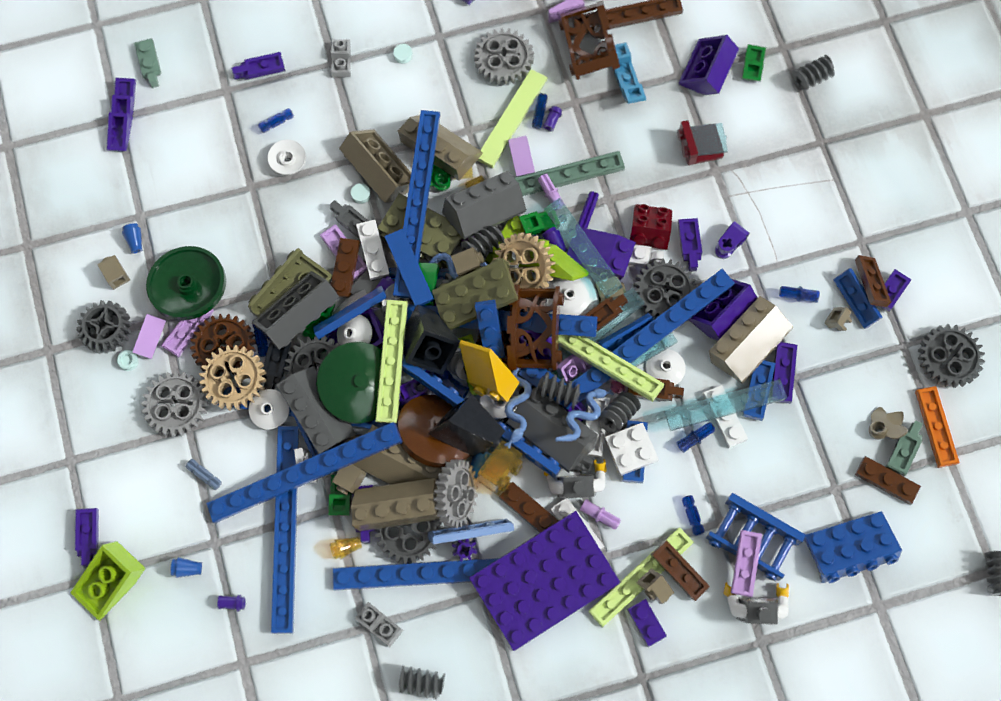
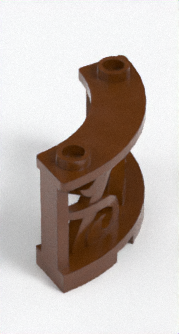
M603 0L586 7L561 13V19L558 20L561 31H565L572 62L569 65L572 76L575 75L576 79L579 80L581 75L611 66L613 70L620 68L612 33L608 34L607 31L610 29ZM596 9H597V11H595L594 13H592V14L586 19V17H585V15H584L583 13L590 12V11H593V10H596ZM580 15L584 22L582 26L578 20L574 19L576 26L571 28L568 18ZM593 26L594 30L596 27L601 29L599 32H594L591 27ZM587 31L596 39H605L596 46L594 54L587 53L579 48ZM571 35H572V36H576L573 43H572Z
M514 285L518 300L509 304L510 316H507V333L510 334L509 345H507L508 369L553 368V370H557L558 363H562V351L559 350L558 335L560 306L564 305V293H560V286H556L555 289L520 288V285ZM539 299H553L550 306L545 305L547 300H543L540 306L537 305ZM528 308H530L528 314L525 317L520 316V312L522 310H525L527 312ZM535 311L541 316L547 327L542 335L533 342L531 336L526 331L519 329L518 326L527 322ZM553 311L552 319H551L550 316H549L547 313ZM551 334L552 344L547 342V339L550 337ZM521 336H525L527 338L529 343L528 346L525 341L523 344L519 343V338ZM537 349L543 356H545L544 350L550 349L551 359H537L535 353ZM529 354H531V355H532V358H533V359H519L520 357H524V356L529 355Z

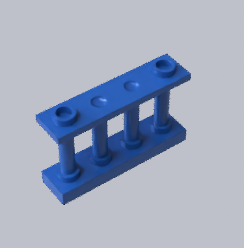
M732 492L725 504L729 505L728 513L716 534L710 531L706 539L709 540V544L718 549L721 547L736 556L739 537L735 544L728 542L723 537L736 514L741 512L748 519L742 530L751 532L754 525L758 523L765 526L766 532L761 539L757 569L764 572L766 578L772 581H780L785 574L780 572L779 569L791 546L801 544L806 535ZM779 534L784 537V543L770 566L760 559L773 535Z

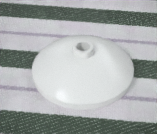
M552 277L553 280L550 282L555 287L560 286V293H564V305L560 306V314L584 316L599 304L597 289L587 277L574 281ZM567 293H572L574 296L568 297Z

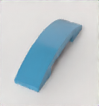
M627 42L615 44L620 68L614 69V73L627 104L645 101L646 95L642 84L638 82Z

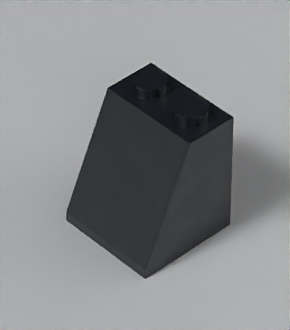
M416 305L405 329L403 352L405 362L442 375L459 347L460 340L434 310Z
M470 395L452 407L428 434L458 450L475 456L480 452L482 454L486 453L491 446L495 448L502 441L500 437L506 431L473 395Z

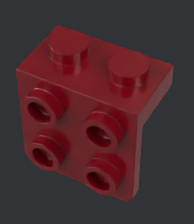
M689 120L681 122L677 130L678 140L681 141L682 154L686 158L688 165L723 158V148L714 124L691 128Z
M636 204L634 206L629 240L636 242V245L667 250L671 235L673 211L666 207Z

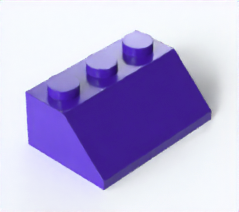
M728 35L698 39L678 84L703 95L719 94L738 53V46Z
M732 279L735 283L734 286L695 314L689 321L709 338L718 341L758 299L750 284Z

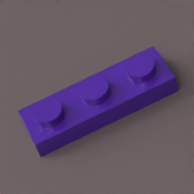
M780 342L776 346L774 361L776 364L773 373L770 401L789 404L792 402L798 347L796 344Z

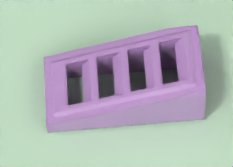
M565 0L549 9V23L560 20L561 13L585 7L584 0Z

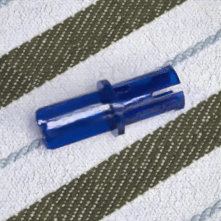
M781 286L779 296L796 299L798 302L802 300L817 303L820 291L804 289L802 286L798 288Z
M708 422L696 431L691 430L690 434L677 441L676 444L685 453L696 444L700 445L701 440L715 432L716 429L711 422Z

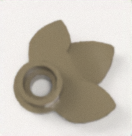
M882 407L877 408L871 414L870 436L878 440L886 437L899 439L908 433V429L902 426L904 413L899 411L886 414Z

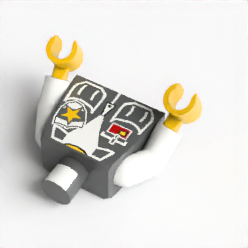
M603 459L604 462L600 464L597 463V460H594L595 474L557 476L555 479L546 472H543V474L547 477L550 491L553 494H557V497H594L596 492H601L605 488L606 460Z
M725 582L723 594L728 597L731 613L736 619L748 624H778V619H783L788 615V583H786V588H780L779 583H777L776 596L778 598L738 597L736 594H732L731 587Z

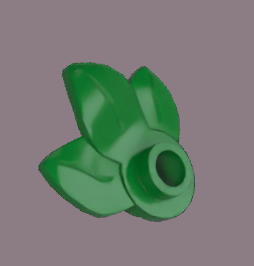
M433 164L430 186H433L438 191L448 190L451 185V175Z

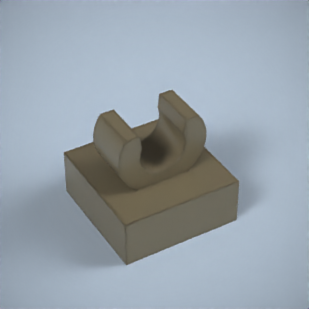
M835 307L824 323L829 328L846 331L847 328L844 324L852 322V319L849 317L851 311L847 307Z

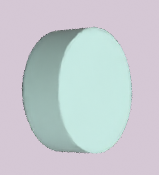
M407 44L397 45L394 49L395 60L399 63L409 62L412 59L411 47Z
M362 183L354 185L351 189L353 201L359 204L366 203L371 196L369 187Z
M124 350L117 357V364L125 371L135 369L139 362L137 355L131 350Z

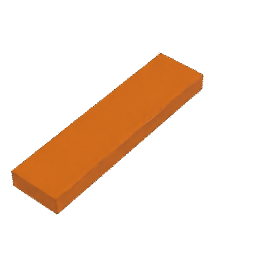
M937 387L916 390L915 394L937 467L942 468L959 464L960 462Z

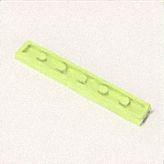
M532 69L529 71L480 150L483 154L477 161L491 168L495 166L509 143L508 139L512 138L546 83V76Z
M387 300L375 421L378 423L394 422L397 424L407 301Z
M558 335L559 346L653 402L663 389L664 383L587 337Z
M680 527L666 539L680 555L694 543ZM651 554L588 611L602 628L644 590L636 583L651 568L659 574L664 571Z

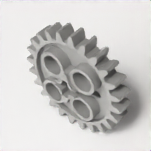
M501 28L500 33L493 29V35L487 32V38L481 37V42H477V48L474 49L475 67L479 68V74L484 73V79L490 77V83L497 80L498 85L501 81H504V84L507 85L509 80L515 84V78L521 81V75L527 76V71L531 70V65L534 62V52L532 51L533 46L529 45V39L524 40V34L517 36V30L512 34L510 28L507 32H504L503 28Z
M175 371L173 377L167 372L165 379L159 375L160 381L158 383L152 380L154 387H146L150 393L143 394L147 401L141 402L144 407H147L142 410V413L147 415L144 419L150 422L149 426L151 428L156 427L155 430L158 433L163 430L165 436L171 432L173 437L176 436L177 431L183 436L185 429L191 433L192 425L198 428L199 426L196 421H204L201 414H207V411L203 407L209 406V403L205 401L207 394L201 391L204 386H200V381H194L193 375L187 378L185 372L180 377L177 371ZM189 390L190 394L183 398L182 393ZM170 391L166 398L161 397L163 392ZM164 410L169 411L167 416L160 417ZM189 410L187 416L180 417L182 411Z
M455 459L446 462V467H442L443 474H438L440 481H436L438 489L434 490L437 494L434 501H437L435 509L439 510L437 517H441L440 522L444 523V526L452 528L462 527L463 524H467V519H471L470 513H474L472 507L476 505L474 499L478 497L475 493V490L478 489V486H475L477 478H474L476 472L472 471L473 466L469 465V462L465 460Z

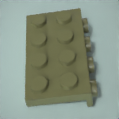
M400 193L378 226L380 237L384 241H386V235L403 229L408 197ZM427 208L420 259L424 260L425 258L431 261L438 253H447L452 256L462 237L446 217ZM444 260L438 263L440 268L446 269L448 267Z
M297 248L289 253L283 265L276 268L273 277L263 283L260 292L250 298L248 308L252 314L258 317L309 272L313 271L325 278L329 284L332 281L333 275L303 254L300 248Z
M503 258L494 259L491 261V264L477 267L473 272L467 275H460L454 281L443 283L437 289L432 290L440 318L450 330L477 319L475 302L495 299L497 309L518 300L508 269L510 267L509 262Z

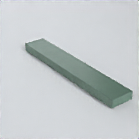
M620 151L515 177V180L520 185L522 195L526 196L544 191L538 181V178L543 174H548L554 187L557 188L625 170V165Z

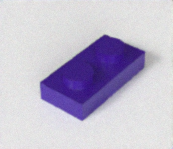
M894 269L885 282L891 304L888 307L882 308L890 312L912 279Z
M646 599L627 609L647 647L667 637Z

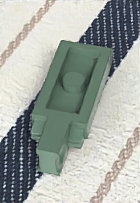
M153 39L134 42L144 79L149 80L152 88L158 87L157 76L161 75L162 72Z
M915 420L908 429V433L898 439L886 465L887 468L904 477L907 475L922 442V435L919 434L923 423Z

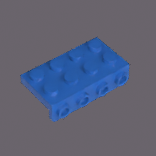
M882 511L807 534L804 538L819 569L822 583H834L844 576L853 577L863 570L872 571L878 568L879 565L886 563L887 565L894 564L899 560L902 549Z

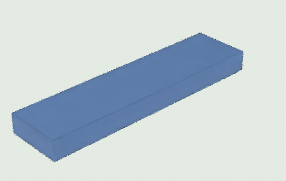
M506 518L464 525L458 528L434 530L428 532V540L432 544H439L514 531V523Z

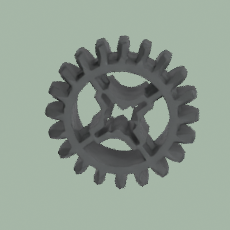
M101 300L100 304L97 305L93 302V308L86 307V314L80 313L83 319L77 320V323L80 325L76 327L79 332L78 338L91 351L95 349L97 353H100L103 349L105 353H108L109 348L116 351V345L123 347L121 341H128L126 334H131L129 327L132 326L131 321H129L130 315L118 303L113 305L112 301H108L105 304ZM112 315H115V316L118 317V321H119V324H118V325H115V324L112 322V321H113V319L111 318ZM91 328H93L96 331V339L91 337Z

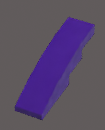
M115 77V95H112L111 112H109L108 151H127L135 102L136 79Z

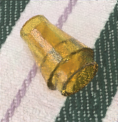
M359 536L337 539L330 543L334 559L339 558L340 560L362 548Z

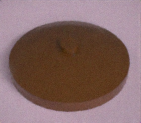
M422 395L406 403L398 416L396 426L403 441L400 443L401 446L413 459L427 466L442 468L446 467V462L455 459L466 460L470 455L428 434L453 407L437 395Z

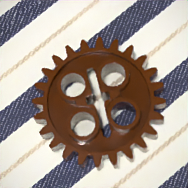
M219 314L217 320L214 316H211V322L205 319L204 327L198 325L200 332H193L197 338L190 340L194 344L190 349L192 352H195L191 356L193 359H197L195 361L197 366H208L209 363L205 359H211L213 357L212 352L218 355L219 348L226 351V346L229 345L231 350H233V344L236 341H242L241 345L238 346L239 351L244 346L247 352L250 350L256 352V349L252 346L256 344L255 339H252L255 335L253 332H249L251 330L250 326H245L244 320L239 322L238 316L231 319L230 314H227L225 319L222 314ZM220 330H227L224 335H218ZM213 344L211 350H205L207 345ZM237 361L234 364V368H240L243 361ZM226 362L225 366L227 370L230 372L231 369L229 367V363ZM218 370L216 376L219 377L221 373H224V370Z

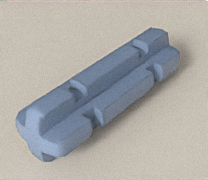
M190 459L185 467L208 484L212 489L217 490L221 486L222 482L194 459Z

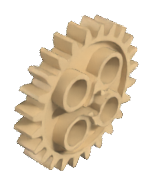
M518 233V236L514 234L511 235V238H505V243L499 244L501 250L495 251L499 257L494 259L503 258L509 262V265L539 263L540 266L508 268L513 284L520 285V288H548L549 284L547 281L553 280L550 274L555 273L551 266L556 263L550 261L554 254H548L550 246L544 248L545 241L538 242L539 236L532 237L531 233L525 235L524 233ZM530 251L534 253V259L530 257ZM512 252L515 253L516 260L512 258ZM532 271L536 273V279L532 277ZM514 272L517 273L518 280L515 279Z
M229 345L226 346V351L219 348L218 355L212 352L213 359H205L209 363L208 366H201L205 373L199 374L204 378L199 384L205 386L201 391L204 394L208 393L206 398L208 400L212 399L211 403L214 406L219 403L220 409H223L226 405L229 411H231L233 405L239 410L240 404L247 408V401L255 403L253 396L260 397L257 391L265 389L260 383L266 382V379L261 377L266 374V371L261 369L264 364L258 362L260 360L259 356H254L252 350L247 352L244 346L239 351L237 345L234 346L233 350H231ZM237 361H243L240 368H234V364ZM226 362L229 363V367L235 375L234 378L241 390L240 393H237L236 386L231 381L232 377L225 366ZM220 369H223V375L220 377H216V372ZM244 379H251L249 385L242 386ZM232 387V391L228 395H223L225 388Z

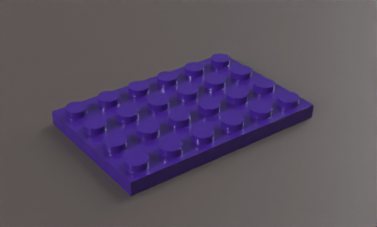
M577 511L567 515L469 577L513 651L621 583Z

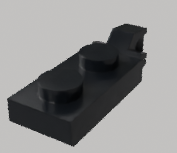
M270 342L262 368L266 371V374L262 375L266 379L264 390H274L275 385L281 382L285 370L284 367H286L287 363L285 359H288V352H290L292 345L291 342L280 350Z

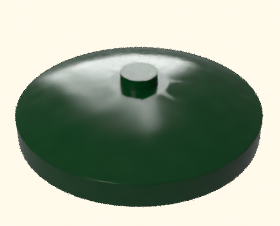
M196 246L175 248L162 255L151 267L146 280V291L152 305L159 313L174 320H191L205 315L219 303L226 287V274L219 259L210 251Z
M365 342L345 343L332 350L322 361L316 378L317 393L322 405L335 418L352 424H363L376 420L382 356L380 348Z

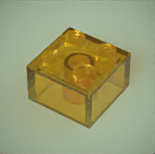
M503 440L478 472V482L496 495H499L501 491L504 493L511 484V477L513 475L517 476L523 468V454L512 446L509 449L508 446L504 445L506 442Z

